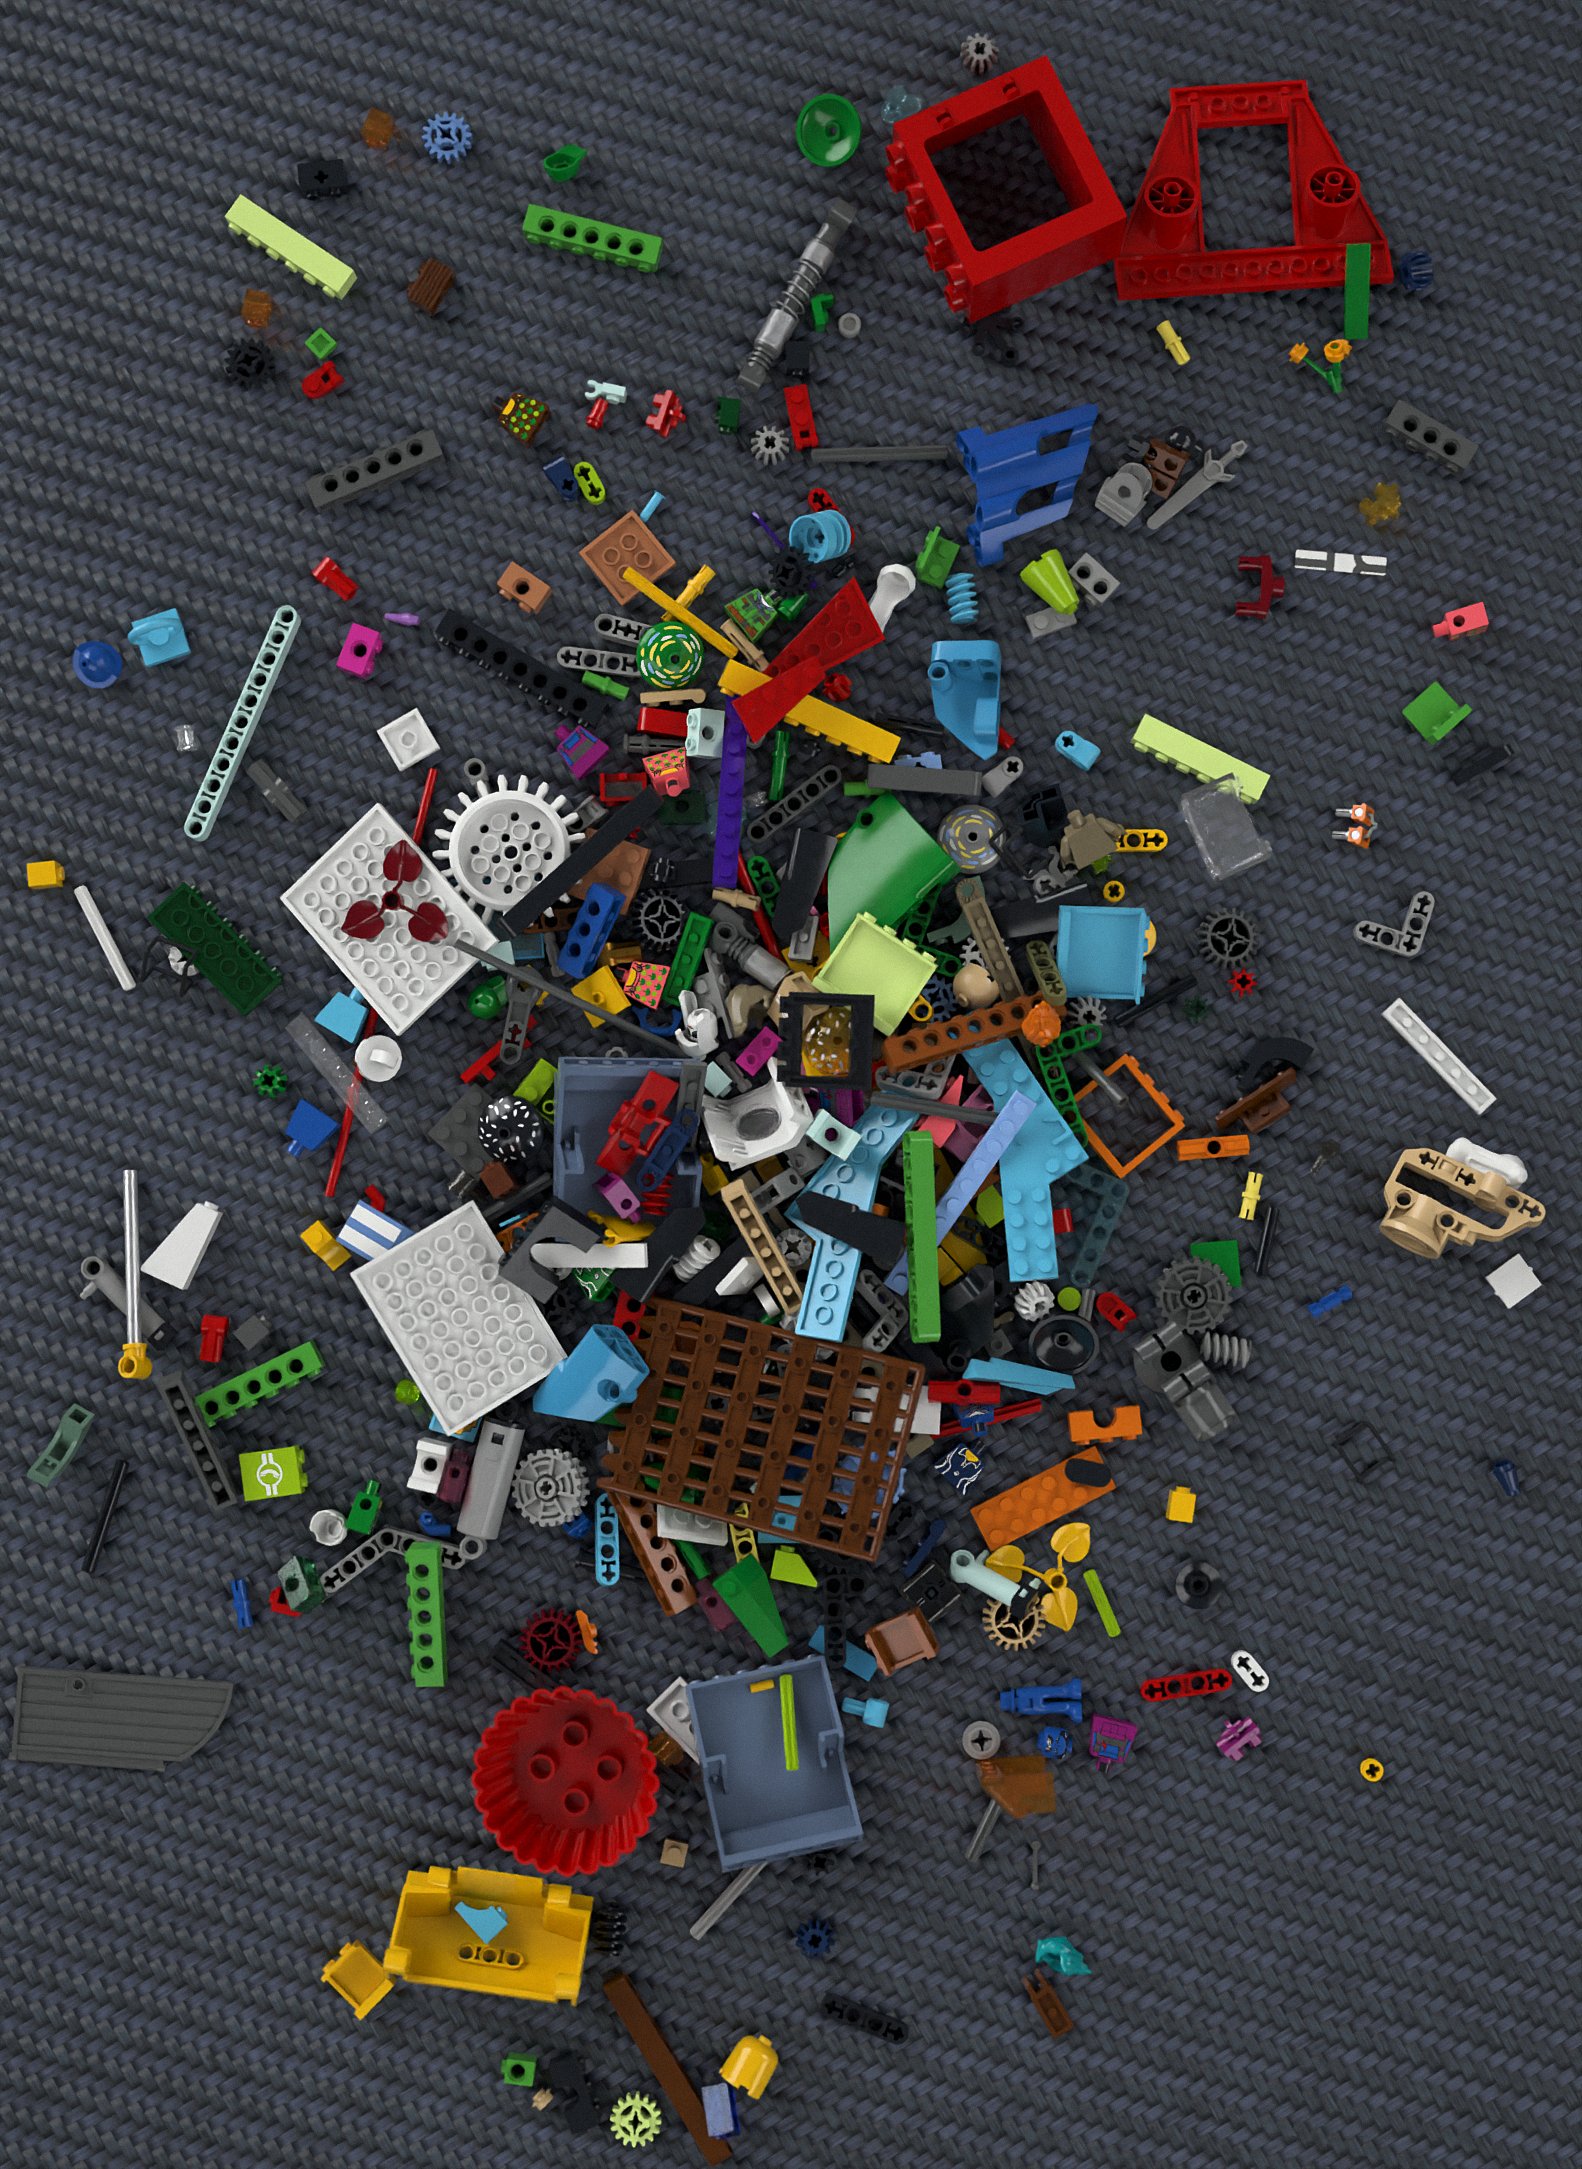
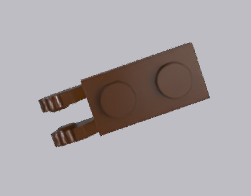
M1037 1968L1034 1972L1037 1980L1043 1986L1041 1989L1035 1992L1027 1976L1021 1979L1030 1993V1999L1052 2036L1056 2039L1074 2028L1075 2025L1050 1983H1047L1042 1972Z

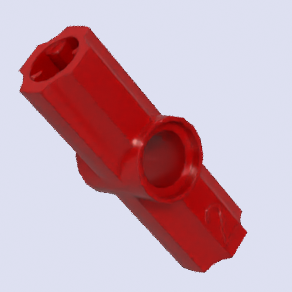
M960 1379L959 1381H928V1403H956L960 1406H967L970 1403L999 1404L1000 1383L972 1382L969 1379ZM966 1389L970 1395L961 1396L958 1390Z

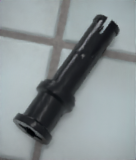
M580 1547L574 1568L583 1567L592 1570L596 1574L595 1554L584 1551V1548ZM613 1561L609 1563L601 1562L602 1566L606 1565V1574H610L608 1566L613 1565ZM619 1563V1578L643 1585L646 1576L644 1570Z

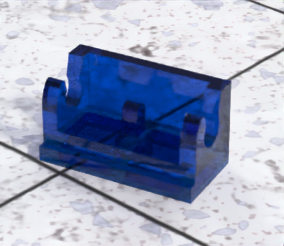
M728 2082L702 2088L709 2137H716V2140L740 2136L733 2086Z

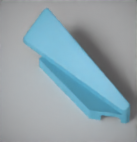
M991 1357L989 1362L971 1359L962 1375L963 1379L999 1382L1000 1385L1044 1395L1063 1388L1075 1389L1073 1378L1070 1375Z

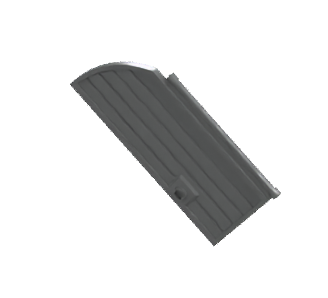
M20 1666L18 1669L12 1751L9 1753V1761L20 1760L154 1770L165 1773L167 1763H164V1761L180 1762L188 1758L209 1741L218 1730L229 1710L234 1694L235 1682Z

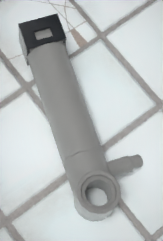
M91 1256L84 1259L81 1264V1273L92 1282L83 1289L80 1297L85 1300L99 1288L127 1316L126 1282L111 1268L109 1262L104 1257ZM95 1261L100 1265V1270L97 1274L91 1271V1265ZM141 1298L142 1333L157 1351H162L180 1333L169 1322H165Z

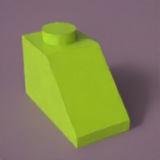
M993 1185L977 1196L975 1205L977 1215L974 1217L983 1227L986 1225L988 1229L1004 1219L1003 1198Z
M781 1545V1548L775 1549L770 1578L817 1587L816 1577L800 1553L795 1551V1547Z

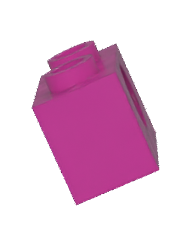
M353 623L336 664L339 670L366 680L367 675H371L375 666V662H373L376 653H380L383 646L380 633ZM359 648H367L364 656H356V651Z
M765 1026L737 1058L735 1063L754 1078L770 1057L778 1050V1041L783 1040Z

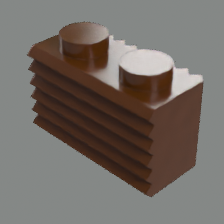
M430 257L427 263L423 262L419 267V276L415 282L412 281L409 284L406 294H408L409 303L433 316L449 288H451L456 276L452 269Z

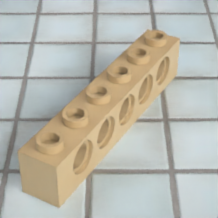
M741 1178L721 1188L725 1204L784 1311L789 1315L799 1310L804 1291L743 1179Z

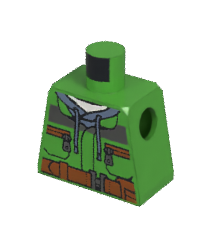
M754 589L727 604L725 612L754 645L778 618V614L773 607L782 601V598L774 589L766 596H763L758 589Z

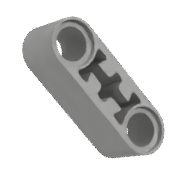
M601 614L595 620V629L599 637L637 648L644 633L652 627L610 614ZM603 622L612 624L611 629L608 631H602L599 628ZM628 628H630L632 633L625 637L624 632H627Z

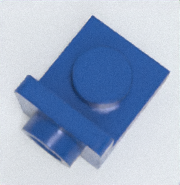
M583 1511L578 1516L574 1515L573 1521L565 1522L562 1525L567 1533L576 1539L585 1536L594 1525L593 1521Z

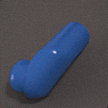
M425 1512L421 1515L420 1524L429 1536L451 1537V1525L439 1524L430 1512Z

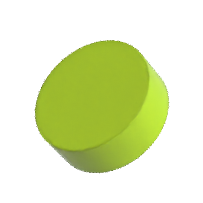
M1066 1287L1058 1293L1057 1302L1062 1309L1072 1311L1079 1307L1081 1295L1075 1288Z

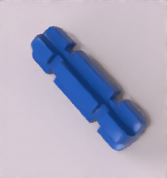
M1343 1286L1338 1289L1339 1292L1334 1291L1321 1298L1319 1303H1312L1308 1306L1310 1314L1316 1318L1323 1314L1322 1311L1327 1312L1341 1304L1342 1300L1347 1301L1352 1298L1353 1295L1350 1288Z

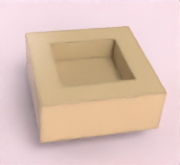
M666 1837L660 1863L683 1868L689 1842Z

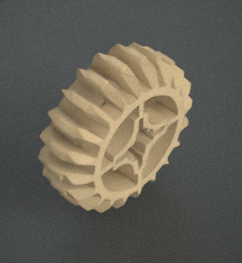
M990 1599L986 1601L992 1607L991 1609L983 1608V1612L989 1614V1616L983 1617L982 1621L990 1623L984 1627V1630L986 1632L993 1630L988 1637L990 1640L998 1637L995 1643L997 1646H1000L1005 1641L1004 1648L1006 1650L1010 1648V1643H1013L1014 1650L1018 1651V1643H1021L1023 1648L1026 1649L1027 1644L1025 1641L1029 1639L1032 1644H1035L1036 1642L1032 1636L1034 1634L1037 1637L1042 1636L1037 1627L1045 1628V1624L1039 1622V1620L1046 1619V1615L1038 1614V1612L1044 1610L1043 1605L1034 1606L1024 1620L1033 1615V1621L1030 1628L1023 1633L1022 1623L1024 1620L1017 1618L1018 1629L1012 1620L1008 1621V1618H1011L1009 1606L1005 1605V1615L999 1618L998 1621H995L996 1612L1003 1603L998 1600L993 1602ZM1012 1627L1017 1636L1004 1635L998 1628Z

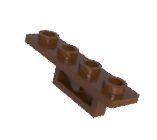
M1290 1068L1287 1071L1279 1072L1275 1079L1261 1084L1249 1096L1241 1097L1229 1109L1221 1110L1215 1117L1217 1128L1222 1130L1237 1119H1240L1253 1135L1290 1111L1291 1107L1280 1094V1091L1297 1080L1295 1070Z

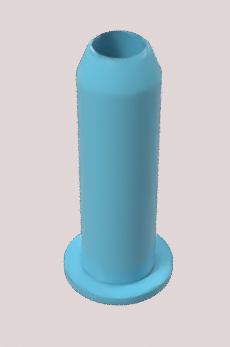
M655 490V494L639 516L642 522H646L660 501L665 499L663 495Z

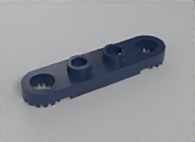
M692 1109L681 1110L669 1125L637 1175V1183L641 1190L650 1192L659 1188L700 1125V1117L696 1111ZM685 1114H689L694 1119L693 1125L689 1128L684 1127L682 1124V1118ZM646 1173H651L655 1177L652 1186H647L644 1183L643 1179Z

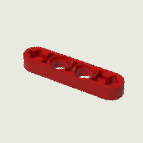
M1213 1668L1150 1678L1141 1683L1140 1693L1145 1700L1155 1702L1227 1690L1231 1686L1232 1677L1226 1669ZM1219 1673L1227 1677V1680L1223 1681V1685L1215 1681L1210 1682L1212 1687L1208 1688L1209 1681L1206 1675L1210 1674V1679H1217ZM1199 1676L1203 1678L1204 1685L1202 1688H1192L1191 1681L1194 1677ZM1172 1680H1177L1181 1684L1180 1690L1176 1693H1171L1168 1690V1684ZM1160 1682H1163V1689L1166 1694L1162 1695V1691L1158 1690L1153 1692L1154 1696H1150L1145 1690L1149 1688L1148 1685L1150 1684L1154 1688H1160Z

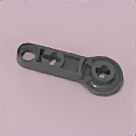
M529 966L518 967L543 980L542 975L536 969ZM508 974L505 981L509 1009L500 1057L504 1063L515 1065L522 1057L531 1009L542 996L543 990L531 985L530 988H526L525 992L520 991L522 988H518V984L524 981ZM515 1025H518V1029L522 1031L521 1034H517L515 1040L520 1042V1046L506 1044L507 1039L512 1041L513 1034L509 1030L510 1028L513 1029ZM508 1048H515L517 1050V1058L513 1061L505 1059L504 1053Z

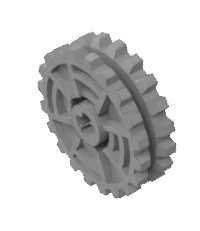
M558 1448L554 1450H538L537 1453L527 1455L528 1460H521L519 1463L520 1469H515L514 1474L517 1478L512 1480V1486L515 1487L512 1497L517 1498L515 1506L523 1510L521 1515L524 1518L529 1516L532 1524L539 1522L541 1527L563 1525L565 1522L573 1521L574 1515L578 1516L582 1513L580 1507L586 1506L588 1501L585 1499V1495L590 1494L586 1484L590 1481L589 1478L584 1476L586 1472L585 1467H580V1460L577 1457L572 1459V1453L569 1451L562 1453V1449Z

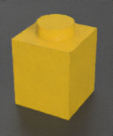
M56 861L27 863L29 887L35 890L63 887L62 880H65V871L60 863Z
M1176 1486V1490H1169L1166 1518L1192 1523L1196 1494L1190 1492L1191 1488Z

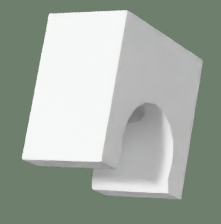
M426 1437L418 1440L416 1450H418L417 1459L407 1487L434 1494L437 1491H441L444 1480H441L444 1464L447 1468L453 1444ZM428 1458L436 1460V1470L433 1471L427 1468L426 1461Z

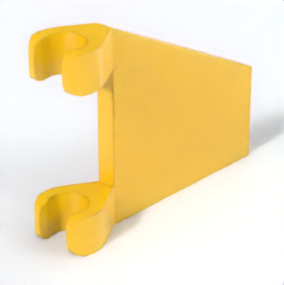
M593 1210L587 1212L589 1218H592L599 1225L604 1223L608 1228L605 1231V1235L610 1238L602 1242L609 1248L620 1242L646 1240L656 1229L650 1222L638 1221L631 1225L626 1218L621 1219L620 1217L602 1215Z

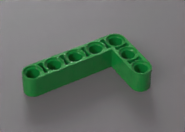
M939 882L936 884V891L928 892L922 898V903L929 906V912L920 914L916 909L908 917L901 940L903 941L905 938L917 945L916 951L921 954L926 951L936 958L935 963L938 967L933 974L953 979L962 969V963L959 958L921 944L943 885ZM911 925L920 926L921 934L918 936L911 935L908 930ZM947 962H954L957 965L955 973H948L945 970Z
M1088 1024L1060 1034L1051 1044H1048L1053 1047V1054L1049 1057H1043L1040 1054L1042 1047L1036 1046V1055L1055 1108L1062 1117L1067 1111L1076 1113V1121L1067 1125L1073 1134L1080 1133L1084 1136V1143L1081 1145L1083 1149L1088 1145V1135L1061 1058L1095 1047L1101 1042V1030L1094 1024ZM1090 1029L1098 1033L1097 1039L1092 1042L1087 1041L1084 1037L1086 1031ZM1067 1037L1075 1039L1076 1042L1074 1048L1069 1050L1062 1046L1063 1040ZM1058 1067L1061 1070L1060 1077L1057 1079L1049 1078V1069ZM1060 1089H1066L1069 1092L1068 1099L1063 1102L1058 1101L1055 1096L1056 1092Z

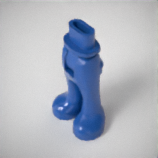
M1074 1678L1064 1685L1025 1686L1016 1690L1011 1688L1010 1692H1000L1001 1711L1011 1710V1713H1015L1016 1709L1017 1713L1024 1715L1066 1714L1074 1723H1082L1081 1700L1044 1701L1045 1698L1054 1697L1081 1699V1679Z

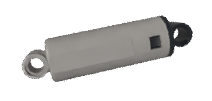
M511 1397L495 1407L496 1416L485 1415L457 1524V1530L466 1534L460 1543V1552L467 1559H475L482 1556L487 1549L486 1539L495 1540L499 1534L526 1424L517 1421L522 1412V1403L516 1397ZM506 1402H510L514 1406V1412L511 1415L506 1414L504 1411ZM471 1540L478 1543L479 1549L477 1552H472L469 1549L468 1545Z

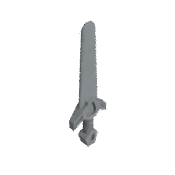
M1243 440L1232 444L1230 451L1220 460H1212L1211 449H1209L1204 454L1203 467L1147 520L1148 528L1155 530L1215 482H1230L1235 475L1225 474L1224 467L1233 459L1240 458L1247 448V444Z

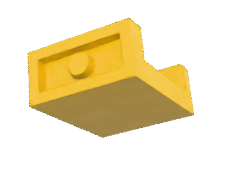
M357 1939L353 1944L348 1942L339 1951L341 1956L336 1961L331 1959L322 1969L324 1974L321 1980L323 1982L327 1980L356 2009L354 2014L361 2020L395 1985L397 1978L393 1975L390 1980L385 1979L383 1964Z

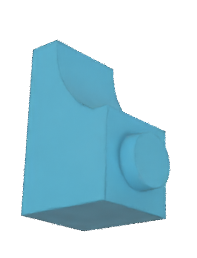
M461 1901L455 1907L456 1911L486 1944L509 1924L506 1920L509 1916L500 1906L495 1908L492 1905L486 1910H477Z

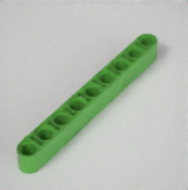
M929 1130L908 1131L903 1135L910 1331L914 1343L937 1342L940 1340L941 1328L933 1139Z

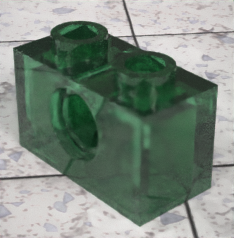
M689 790L687 794H679L674 797L669 794L661 796L666 802L659 808L660 826L706 825V796L701 794V791ZM680 802H685L689 805L688 810L684 813L676 810V806Z
M295 1555L277 1572L291 1611L309 1614L327 1598L311 1558Z

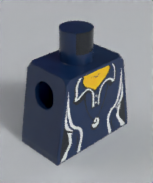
M979 1438L969 1447L962 1441H959L932 1463V1466L966 1496L986 1466V1463L979 1457L988 1446Z

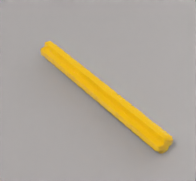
M628 567L623 574L625 580L682 623L693 629L727 657L733 659L739 649L633 568Z

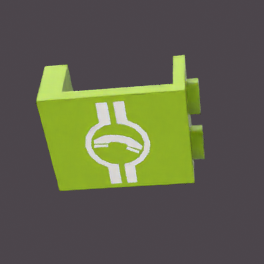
M299 1445L239 1454L245 1501L300 1494L305 1492V1487H308L307 1474L303 1473L302 1464L305 1463L303 1449L300 1450Z

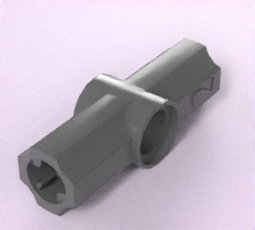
M260 759L254 762L246 771L263 790L261 792L275 807L277 806L292 824L299 822L308 812L295 798L292 790L279 776L277 777L263 760Z

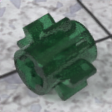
M1198 994L1194 996V1001L1186 998L1185 1002L1188 1005L1181 1008L1182 1011H1186L1187 1016L1185 1020L1192 1018L1194 1024L1198 1023L1199 1017L1202 1020H1207L1205 1012L1211 1010L1205 1004L1208 999L1199 1000ZM1197 1004L1198 1008H1201L1197 1015H1195V1011L1191 1010V1007Z

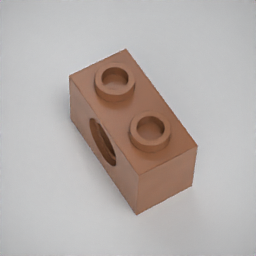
M513 561L497 582L500 590L499 594L509 601L513 598L519 602L518 606L528 614L532 611L537 615L552 593L550 586ZM526 585L529 587V591L526 594L517 593L520 586Z

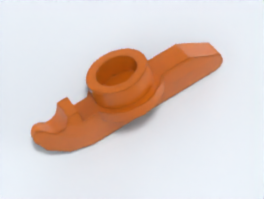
M582 1610L576 1611L579 1628L582 1630L581 1635L584 1646L591 1654H597V1642L593 1640L594 1637H597L596 1626L593 1623H589L587 1615Z

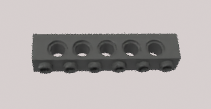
M425 429L417 432L415 437L396 441L391 447L378 448L373 451L372 455L357 457L348 465L335 466L329 473L314 475L309 478V481L305 482V485L316 510L320 514L446 460L433 429L429 431ZM415 448L423 449L420 455H412V451ZM394 457H401V461L397 465L390 464ZM372 466H380V470L377 473H369ZM351 475H359L356 482H348ZM330 484H338L336 490L332 492L327 491V487Z
M183 1369L160 1378L158 1389L214 1510L217 1511L237 1503L238 1490Z

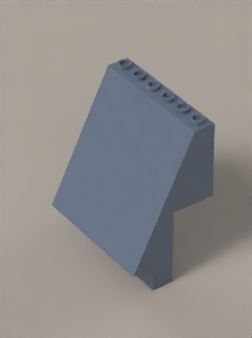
M558 1057V1072L554 1073L553 1197L554 1195L585 1216H587L588 1211L593 1210L602 1215L618 1217L591 1186L609 1171L596 1165L595 1161L611 1136L608 1133L610 1123L624 1100L630 1101L632 1097H635L650 1070L680 1083L683 1061L700 1062V1060ZM679 1087L662 1114L670 1118L672 1122L675 1118ZM651 1099L645 1100L642 1107L644 1109H651L654 1107L655 1101ZM654 1121L652 1125L646 1124L639 1135L643 1145L648 1141L658 1122ZM623 1140L619 1142V1146L622 1148H627L631 1145ZM696 1147L695 1152L682 1151L670 1170V1173L675 1175V1179H670L668 1182L674 1186L673 1188L666 1189L667 1192L672 1194L671 1197L664 1198L670 1205L662 1207L668 1215L660 1216L640 1212L645 1211V1208L639 1206L636 1208L642 1215L639 1221L650 1222L657 1228L675 1208L699 1207L702 1163ZM641 1154L637 1155L626 1175L620 1177L638 1201L645 1202L647 1199L642 1197L641 1194L647 1191L641 1190L638 1186L637 1175L649 1157ZM644 1176V1183H651V1181L646 1179ZM604 1223L600 1224V1238L596 1242H602L610 1238L605 1235V1231L608 1228ZM554 1237L555 1242L569 1243L562 1238ZM645 1240L627 1241V1242H631V1243H641V1242H644Z
M812 1654L799 1661L790 1659L777 1666L767 1664L759 1667V1670L750 1672L749 1670H740L735 1675L727 1677L726 1675H717L712 1680L704 1682L703 1680H695L685 1686L707 1806L722 1873L862 1841L863 1831L843 1754L844 1733L824 1655ZM787 1674L792 1675L799 1761V1769L795 1771H787L785 1761L779 1677ZM773 1679L774 1688L751 1693L749 1684Z

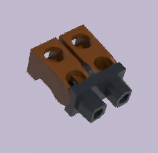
M1134 434L1128 444V448L1138 452V454L1134 458L1125 453L1118 466L1121 468L1127 463H1139L1146 467L1152 476V487L1150 490L1167 499L1173 491L1191 454L1184 450L1180 452L1151 435L1144 438Z

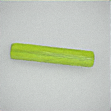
M1094 1569L1088 1570L1083 1573L1087 1586L1108 1635L1115 1637L1121 1633L1119 1625Z

